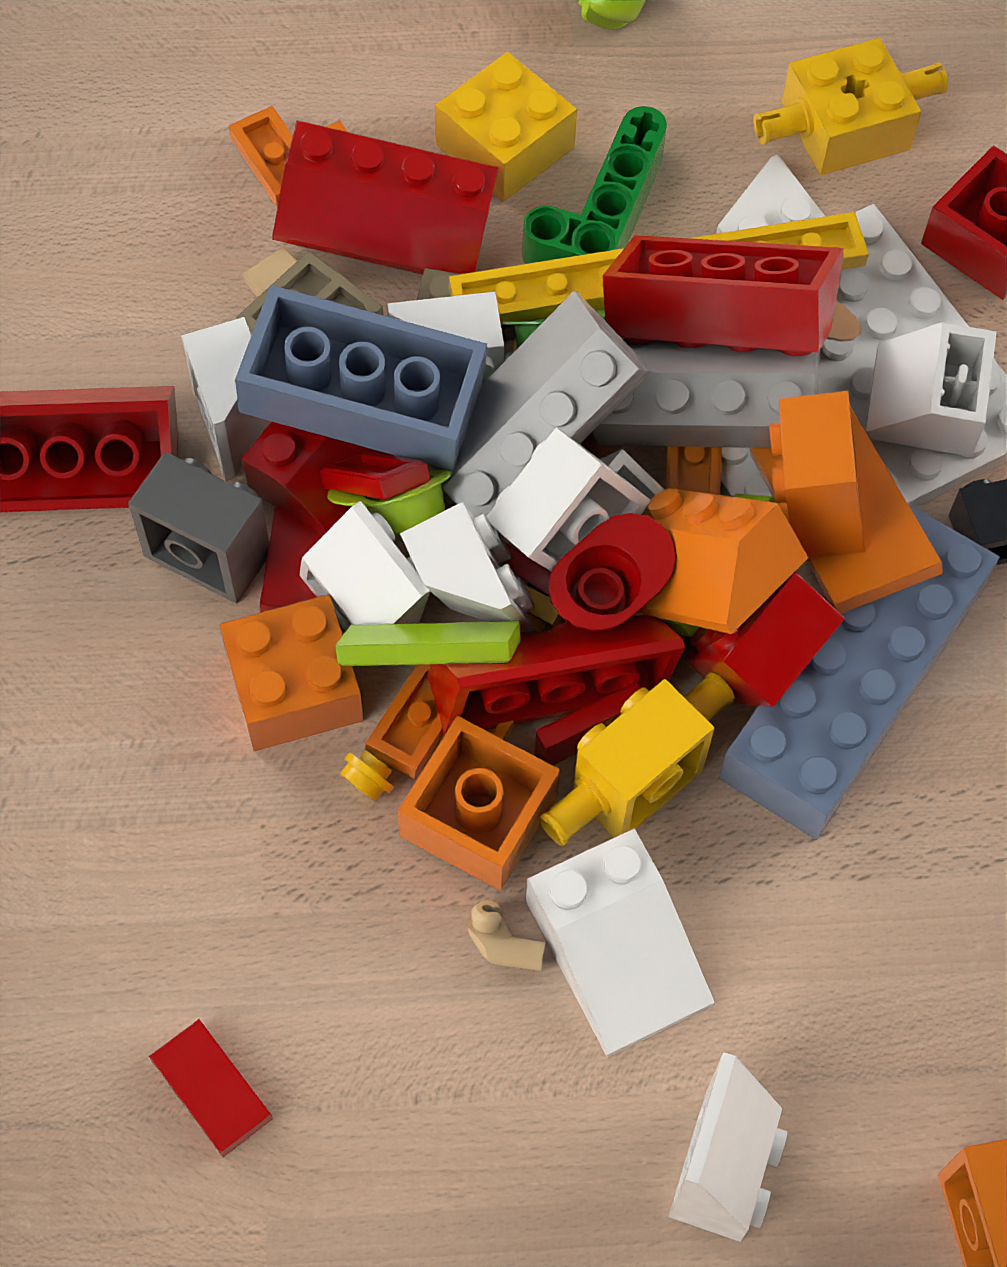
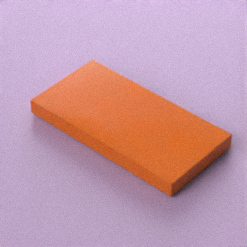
M851 406L865 552L808 557L807 559L826 598L840 614L943 574L942 561ZM749 448L756 467L775 499L772 468H776L775 459L782 457L773 458L771 448Z

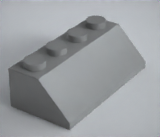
M573 291L481 386L455 469L451 471V476L441 483L442 489L456 504L463 502L475 517L483 513L487 516L495 506L501 492L515 481L531 460L536 447L547 440L555 428H558L580 444L652 370L577 291ZM431 465L433 471L443 470V468Z
M653 340L644 344H633L625 341L652 372L592 433L598 445L771 448L769 424L780 422L779 399L818 394L820 351L819 353L812 352L805 356H789L776 349L758 348L750 352H736L725 345L705 344L696 348H684L678 346L673 341Z

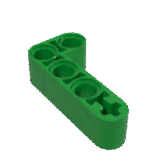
M640 106L629 110L625 114L581 215L546 205L535 207L524 217L522 236V258L525 264L624 249L663 159L667 121L659 110L653 107Z

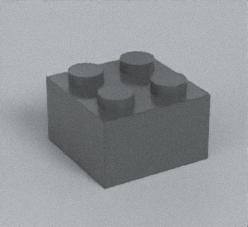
M165 451L128 502L144 557L236 604L267 560L270 542L262 499L253 489L243 483L233 482L230 484L212 475L205 465L195 459L185 458V460H182Z

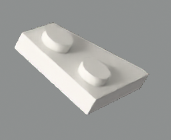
M777 154L769 159L719 223L716 234L825 217V215Z

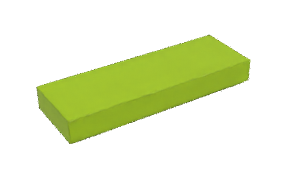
M519 621L350 625L335 647L337 662L342 664V666L508 663L521 641Z

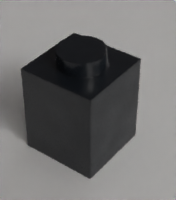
M980 479L965 485L963 488H959L948 514L953 530L998 555L1000 558L996 565L1007 563V479L991 482L989 479Z

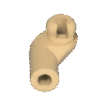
M490 900L475 904L467 921L468 933L484 959L493 965L541 972L545 942L514 937L502 919L503 909L499 904Z

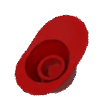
M634 513L612 516L597 525L578 544L563 555L553 567L548 584L551 603L559 615L575 627L590 631L610 630L629 620L659 593L672 576L676 561L673 539L663 525L649 516Z

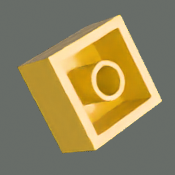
M507 51L435 104V143L449 156L498 167L493 194L504 202L575 148L577 108Z

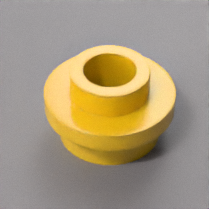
M365 750L359 758L350 752L344 757V760L348 763L339 774L374 802L378 800L384 791L390 794L394 789V786L386 780L392 770Z

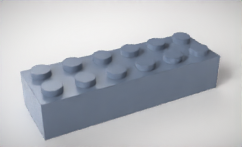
M908 504L942 561L943 574L842 613L841 615L845 617L843 622L775 706H758L726 752L719 776L720 780L815 840L819 838L984 590L1000 558L998 555Z

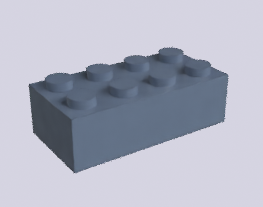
M270 285L235 378L239 412L399 457L422 460V462H426L428 465L454 471L484 380L487 343Z

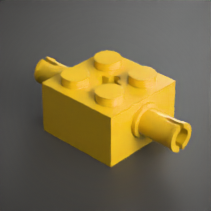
M880 37L789 62L782 97L784 107L756 113L753 118L755 134L757 137H760L759 142L762 145L798 134L820 176L908 151L911 149L921 115V109L916 100L946 93L948 90L947 73L945 69L942 70L943 65L940 62L902 73L896 67Z
M710 672L702 682L684 697L666 679L662 680L650 691L645 687L636 691L620 710L622 715L607 727L603 723L594 726L578 743L577 749L579 751L574 769L573 790L550 810L539 816V821L546 833L557 844L564 846L572 836L594 818L614 838L640 827L703 772L715 728L709 720L725 706L730 705L734 701L733 699H735L729 685L719 675Z

